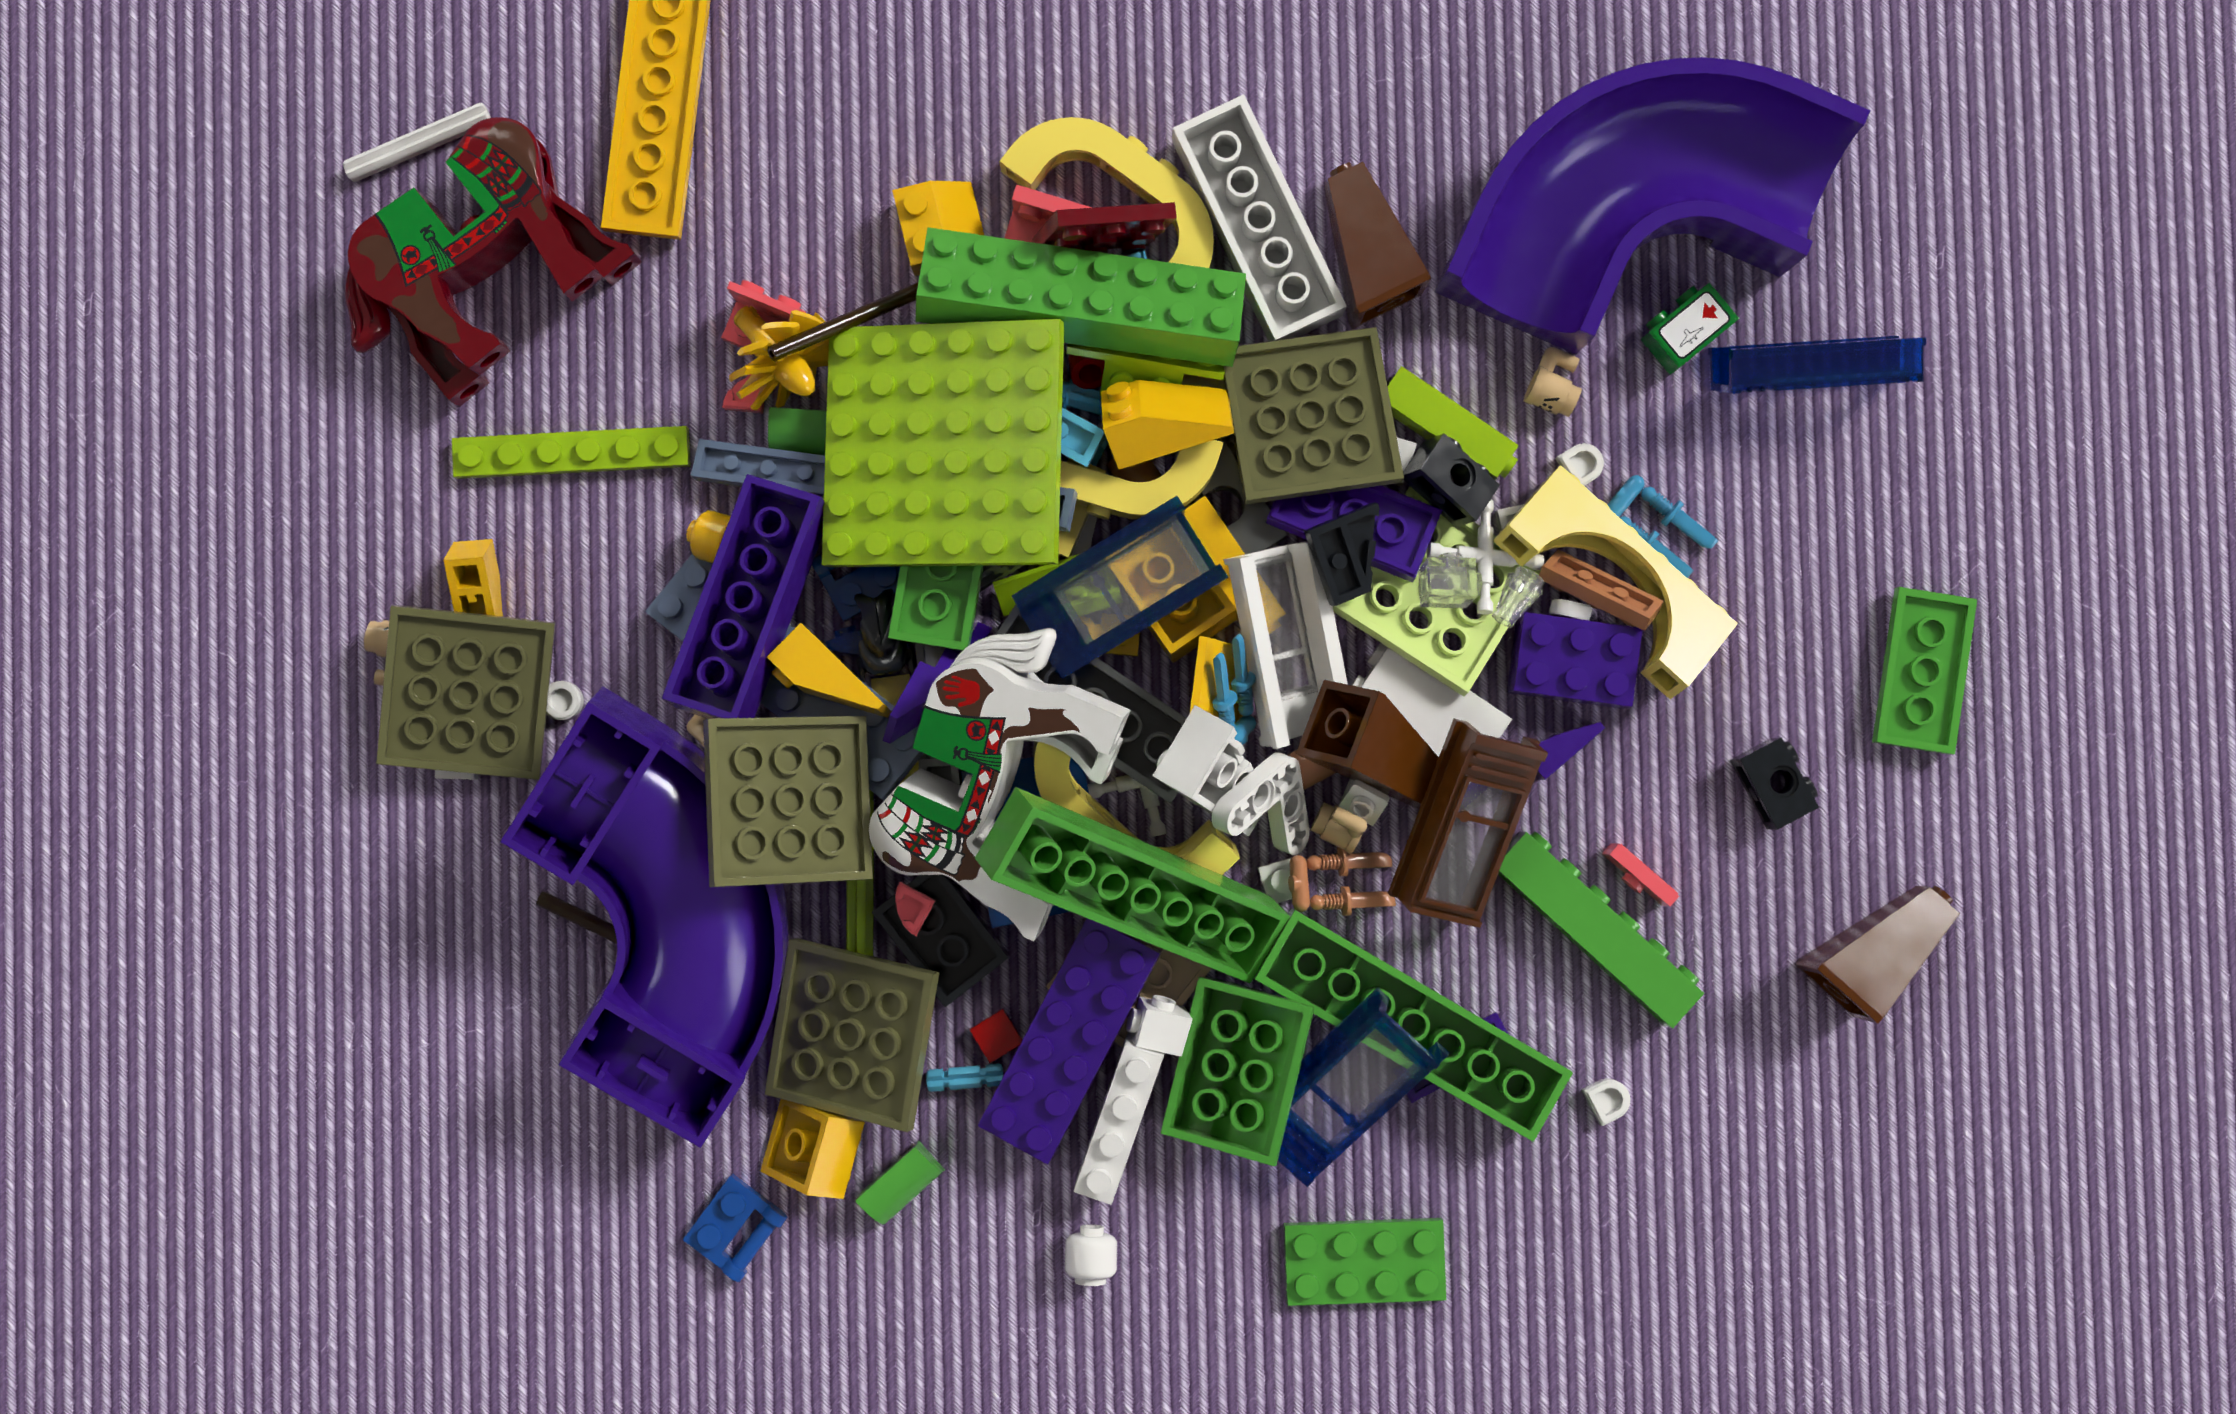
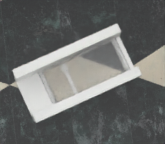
M1308 542L1282 545L1224 559V564L1228 565L1241 634L1245 642L1248 670L1254 673L1256 681L1252 685V691L1261 736H1259L1260 746L1272 747L1273 749L1289 746V739L1303 736L1324 680L1348 685L1333 606L1329 605Z

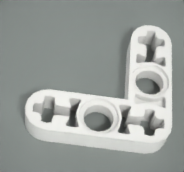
M1279 752L1270 755L1217 801L1212 812L1213 827L1229 835L1237 836L1267 811L1274 847L1291 855L1301 853L1307 845L1310 829L1299 761L1294 757Z

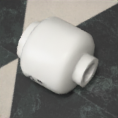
M1081 1225L1080 1232L1071 1234L1066 1239L1065 1271L1069 1276L1075 1278L1076 1284L1084 1286L1105 1285L1106 1279L1116 1273L1117 1240L1112 1235L1104 1233V1226Z

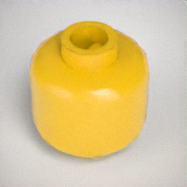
M707 510L689 524L686 538L690 542V549L695 558L710 563L714 562L730 520V515Z

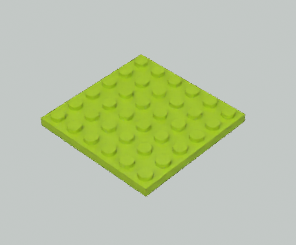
M1061 319L857 326L829 338L824 475L825 503L823 506L822 536L823 566L1058 565L1064 322Z

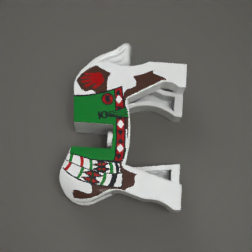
M1052 628L1030 633L997 634L980 639L966 647L957 656L950 668L946 669L935 679L927 697L913 749L973 775L967 774L962 785H958L920 768L896 787L874 811L869 823L871 844L881 861L891 870L903 875H945L950 877L984 905L1007 916L1019 929L1022 937L1031 941H1035L1043 931L1053 904L991 880L975 859L1012 787L1018 770L1024 741H1036L1058 748L1070 756L1082 768L1090 780L1102 784L1109 776L1123 742V738L1120 736L1131 711L1074 685L1044 683L1035 675L1034 672H1038L1046 666L1055 644L1057 634Z

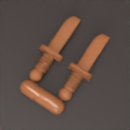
M1337 847L1336 854L1311 855L1307 860L1301 855H1295L1290 859L1288 887L1292 894L1293 907L1298 912H1304L1310 906L1314 910L1341 909L1343 916H1351L1352 909L1396 906L1395 897L1390 896L1388 892L1350 893L1349 886H1341L1340 893L1313 895L1311 898L1309 894L1307 867L1313 871L1318 869L1338 870L1339 876H1348V869L1392 867V858L1386 853L1367 852L1349 854L1344 849Z

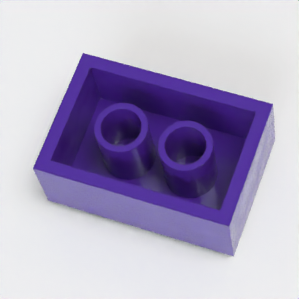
M1523 612L1516 616L1506 693L1620 709L1633 707L1642 630L1632 626Z

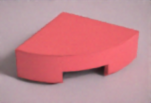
M752 374L737 382L727 392L722 406L724 410L763 414L764 402L758 410H753L750 407L758 396L760 388L742 399H739L736 395Z
M900 881L895 894L896 910L903 926L911 934L917 936L936 900Z

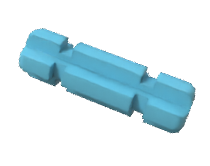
M988 1064L986 1068H981L980 1065L949 1068L948 1071H943V1068L930 1069L926 1073V1085L930 1092L944 1091L945 1087H949L950 1090L981 1088L982 1084H987V1087L999 1086L1004 1076V1071L1001 1064Z

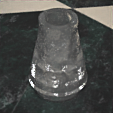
M1517 566L1514 572H1509L1492 617L1500 624L1513 628L1516 621L1543 594L1541 588L1545 583L1544 580L1535 572L1525 567Z

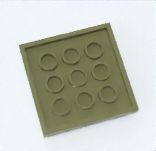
M1377 327L1238 346L1233 367L1223 366L1225 370L1224 383L1230 402L1234 427L1233 436L1245 505L1402 483L1404 475Z
M391 605L376 764L539 780L541 776L556 622Z
M866 716L715 718L703 720L709 887L873 879L872 846L869 836L870 797Z
M799 938L790 939L765 1095L903 1132L913 1130L939 972Z

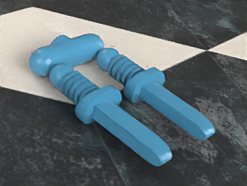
M1639 475L1631 476L1607 504L1610 510L1620 517L1641 492V497L1644 501L1649 502L1650 506L1653 505L1652 507L1656 508V511L1659 510L1658 512L1662 513V516L1665 515L1660 522L1665 527L1671 522L1704 548L1711 549L1718 542L1717 538L1681 510L1685 505L1678 500L1673 506V503H1669L1670 501H1667V498H1663V495L1660 496L1661 493H1656L1653 487L1644 488V479ZM1626 516L1620 517L1627 525L1633 527L1639 536L1657 552L1662 553L1686 578L1692 574L1694 570L1657 540L1660 535L1657 531L1653 530L1648 536V533H1644L1645 530L1642 531L1641 527L1638 528L1639 526H1636L1635 522L1632 523L1630 518Z
M1238 634L1232 640L1235 678L1231 682V687L1234 691L1229 690L1226 659L1221 652L1213 660L1217 697L1212 703L1213 708L1218 711L1219 719L1234 726L1237 732L1234 738L1243 745L1248 742V735L1256 727V720L1251 716L1254 711L1252 685L1255 683L1256 677L1254 673L1247 669L1244 638L1241 634ZM1238 702L1239 713L1243 716L1235 723L1234 704Z

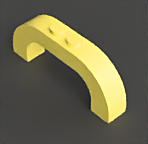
M1075 117L1058 118L1041 123L1025 132L1011 145L999 161L1003 174L1018 185L1033 190L1037 189L1046 175L1056 166L1069 161H1085L1101 168L1149 204L1175 202L1177 219L1172 224L1177 233L1178 246L1169 262L1210 268L1214 248L1213 227L1203 201L1197 192L1178 176L1180 172L1173 164L1162 158L1158 162L1146 153L1148 148L1133 136L1125 138L1111 127L1091 119Z
M1212 440L1180 450L1172 467L1161 477L1148 482H1132L1061 461L1060 487L1075 489L1078 493L1076 504L1088 507L1086 513L1098 518L1109 520L1110 514L1137 520L1161 518L1181 510L1201 494L1215 472L1224 442Z
M1034 741L1035 779L1043 799L1138 839L1075 781L1069 769L1070 756L1056 747ZM1207 820L1186 841L1171 847H1157L1220 875H1223L1240 859L1236 844L1222 831L1215 829L1210 820Z

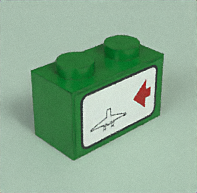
M1710 283L1699 291L1693 285L1675 300L1680 306L1670 315L1663 310L1645 325L1650 331L1640 340L1669 375L1678 370L1740 319Z

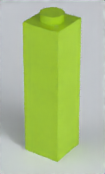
M1401 366L1388 384L1393 417L1426 440L1443 433L1455 439L1471 459L1483 465L1489 471L1490 476L1494 480L1499 475L1505 479L1518 461L1513 456L1519 446L1518 444Z

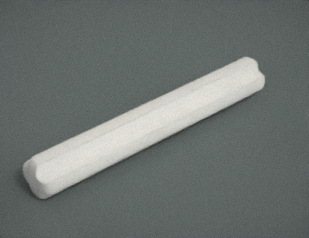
M477 103L344 160L343 167L345 173L351 181L357 182L460 138L474 124L491 118L489 111L483 103Z

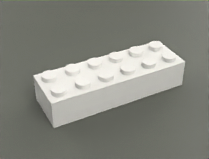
M1243 94L1173 127L1172 143L1195 191L1209 213L1212 226L1234 271L1246 273L1244 292L1268 342L1298 338L1342 317L1347 307L1245 95Z

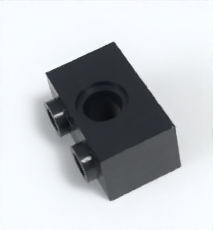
M1444 433L1424 441L1403 471V480L1431 506L1441 509V515L1455 528L1477 521L1500 486L1483 465L1471 459L1455 439L1448 437Z
M1782 737L1771 738L1730 760L1766 829L1778 830L1819 808L1815 800L1818 797V793L1814 784L1807 776H1802L1796 765L1799 762V757L1794 747L1788 741L1784 742ZM1776 771L1780 772L1785 779L1784 788L1779 793L1775 792L1770 785V778Z

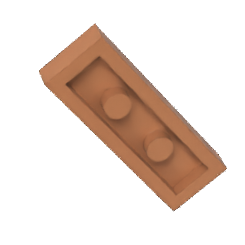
M1559 549L1545 562L1538 579L1550 584L1554 589L1567 592L1585 601L1592 608L1601 609L1621 619L1625 624L1637 627L1643 631L1647 629L1659 614L1664 602Z

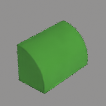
M769 407L768 447L825 455L827 411Z
M918 1140L858 1195L855 1202L875 1221L885 1225L942 1174L945 1169Z

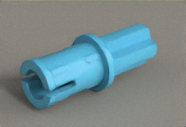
M1071 378L1069 382L1063 381L1062 408L1067 409L1068 406L1102 415L1099 390L1079 388L1073 383Z

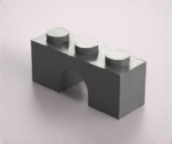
M1222 437L1218 438L1217 441L1224 442L1218 464L1210 482L1199 497H1209L1219 491H1227L1234 494L1241 503L1242 515L1236 522L1227 527L1245 554L1270 549L1283 541L1287 534L1284 530L1266 523L1270 509L1265 502L1245 505L1235 445L1233 442L1226 444Z

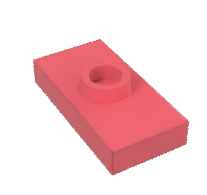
M1610 843L1602 853L1625 874L1621 879L1635 892L1640 894L1644 890L1660 905L1671 907L1679 897V893L1622 844Z

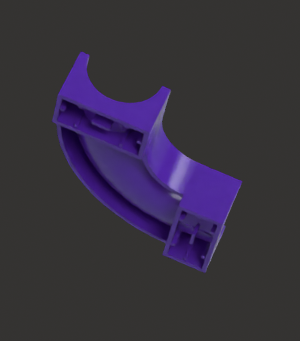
M1707 57L1674 58L1644 63L1611 73L1581 87L1557 102L1535 120L1514 142L1493 171L1476 201L1434 292L1576 355L1595 337L1632 253L1643 244L1656 238L1673 234L1703 236L1712 239L1710 247L1781 277L1807 256L1813 243L1812 240L1807 239L1808 230L1819 200L1839 160L1855 135L1864 126L1871 110L1793 76L1768 67L1737 60Z
M602 686L583 709L500 842L569 884L574 885L576 880L587 886L608 911L615 929L617 958L614 972L574 1033L558 1065L701 1148L743 1084L746 1073L762 1046L773 1018L785 969L788 942L787 904L783 884L709 887L704 752L674 729Z

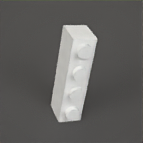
M1127 1032L1074 1187L1075 1193L1112 1205L1164 1058V1053L1136 1047L1129 1032Z

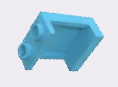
M1062 408L1061 453L1086 467L1089 464L1097 466L1108 445L1103 429Z

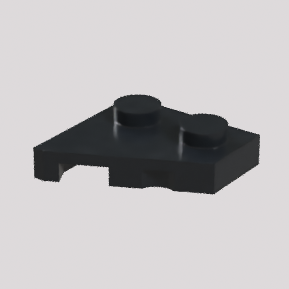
M1378 503L1367 504L1303 530L1329 605L1337 606L1371 592L1373 575L1371 561L1375 556L1376 541L1373 540L1375 516H1379L1380 508Z

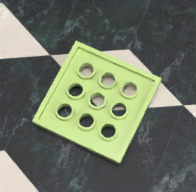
M1409 487L1404 494L1430 505L1412 487ZM1440 515L1433 532V543H1439L1443 547L1456 548L1457 545L1478 548V527L1480 525L1471 522L1455 528L1446 518ZM1493 542V549L1502 550ZM1425 553L1413 583L1371 566L1373 572L1371 592L1333 606L1334 613L1464 697L1469 693L1538 580L1541 570H1533L1528 566L1521 567L1520 565H1515L1514 567L1493 565V572L1500 581L1498 588H1490L1493 613L1489 615L1481 614L1479 619H1470L1463 613L1462 604L1463 602L1470 601L1477 605V602L1480 600V586L1477 585V563L1467 562L1466 566L1458 567L1452 564L1448 557L1432 559L1427 558ZM1439 580L1443 582L1447 587V596L1443 598L1434 596L1430 592L1429 581ZM1380 589L1390 591L1395 598V605L1384 607L1379 604L1376 599V591ZM1420 611L1425 614L1428 619V627L1425 629L1414 627L1409 619L1410 612ZM1447 632L1456 634L1461 640V649L1457 651L1448 649L1443 643V634Z

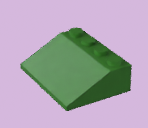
M1198 977L1190 1010V1016L1193 1020L1182 1057L1179 1056L1161 1134L1275 1167L1315 1007L1217 978Z

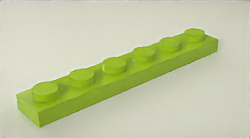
M687 426L452 438L453 477L466 479L691 467L689 428Z

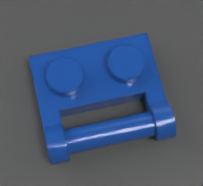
M821 554L813 560L812 566L844 622L861 614L854 600L856 594L862 593L875 598L885 589H892L894 595H896L900 566L860 567L835 581L831 570L837 567L823 566Z
M732 1173L683 1238V1241L718 1266L730 1279L741 1282L747 1274L745 1268L776 1227L781 1228L788 1216ZM757 1210L762 1214L763 1219L734 1258H732L724 1250L753 1211Z

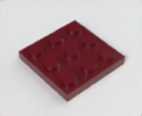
M1175 202L1056 210L1032 238V242L1108 253V249L1122 248V253L1125 254L1145 251V246L1154 242L1155 238L1164 233L1165 229L1177 219Z

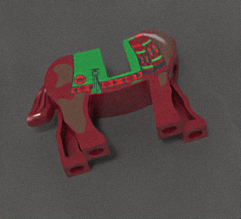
M503 117L488 118L470 127L445 162L485 211L483 214L468 218L461 225V231L457 233L437 207L413 187L360 224L353 233L348 247L349 269L346 278L345 298L351 322L352 347L358 353H365L390 335L388 308L401 324L407 337L411 354L446 398L459 407L490 383L483 373L508 354L510 350L494 334L470 325L457 309L453 299L454 294L477 285L499 271L514 259L531 240L562 292L572 302L601 279L613 286L642 263L628 244L617 242L605 236L587 216L559 198L552 160L546 148L524 124Z

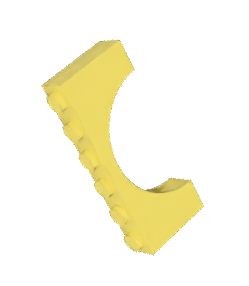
M1561 465L1539 486L1493 540L1503 551L1511 555L1521 567L1535 555L1560 547L1581 548L1598 553L1623 569L1639 589L1663 600L1664 602L1659 614L1652 621V650L1641 674L1669 699H1672L1690 686L1738 624L1727 614L1724 608L1715 604L1691 579L1686 578L1662 553L1657 552L1639 536L1633 527L1621 520L1610 510L1604 501L1593 495L1580 483L1575 475L1569 473Z

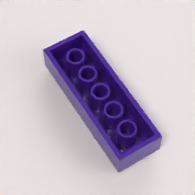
M746 475L662 695L663 700L676 709L707 719L755 718L774 664L767 656L785 638L823 536V506L825 501L821 496L753 475Z
M1087 918L978 1126L1048 1165L1060 1146L1163 949Z

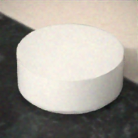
M567 681L551 683L549 685L547 715L557 720H570L576 717L581 712L584 704L581 690L575 684Z

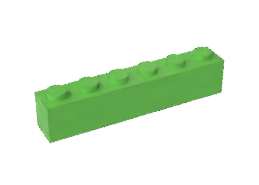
M1520 831L1510 842L1498 875L1660 1023L1673 1029L1704 995V992L1696 986L1700 980L1685 966L1680 965L1676 968L1666 958L1670 953L1653 938L1646 941L1637 932L1640 925L1628 914L1622 911L1618 915L1607 905L1611 899L1595 885L1588 888L1581 882L1578 877L1582 873L1565 858L1559 862L1548 851L1552 846L1540 834L1534 831L1530 835L1527 832Z

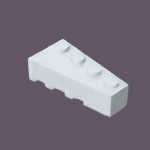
M1194 705L1169 749H1166L1160 755L1153 777L1212 815L1217 801L1254 769L1251 762L1243 757L1245 749L1242 743L1234 738L1237 735L1234 726ZM1260 817L1242 833L1250 836Z

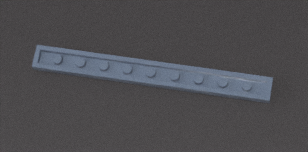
M699 439L691 471V477L696 481L742 487L746 475L749 474L824 498L825 455ZM1060 487L1059 531L1070 532L1078 495L1075 489Z

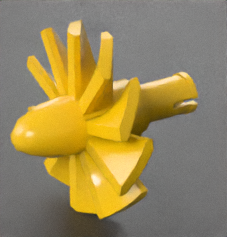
M745 306L740 309L734 316L733 321L748 337L751 344L741 347L737 354L739 356L755 355L757 358L729 375V380L732 382L740 377L752 374L736 393L739 399L760 388L758 396L750 406L751 409L758 410L778 384L779 389L775 405L777 408L785 405L791 392L805 397L815 391L817 367L828 366L829 338L775 362L768 355V346L824 323L823 318L816 312L812 316L805 312L794 310L791 311L789 322L766 323L753 306Z

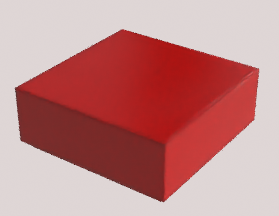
M1004 1008L969 1029L989 1063L1019 1046L1023 1040Z

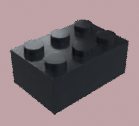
M919 875L907 885L935 899L936 902L917 936L911 934L903 926L896 910L895 894L871 913L912 966L939 972L936 996L944 1007H947L1010 957V953L950 877L945 875Z

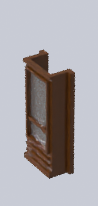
M1453 718L1388 891L1390 896L1398 898L1412 913L1478 928L1481 927V916L1542 761L1545 762L1548 752L1539 746L1540 742L1538 740L1523 736L1521 743L1496 738L1480 733L1467 721Z

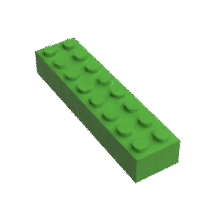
M927 227L916 294L915 322L937 324L1061 319L1064 322V343L1233 367L1240 341L1246 273Z
M1017 787L1014 788L975 857L989 878L995 882L1249 984L1290 918L1279 904L1265 893Z
M1290 909L1288 913L1290 918L1256 973L1255 980L1289 1000L1315 1007L1313 1014L1532 1142L1535 1141L1573 1072L1295 909Z

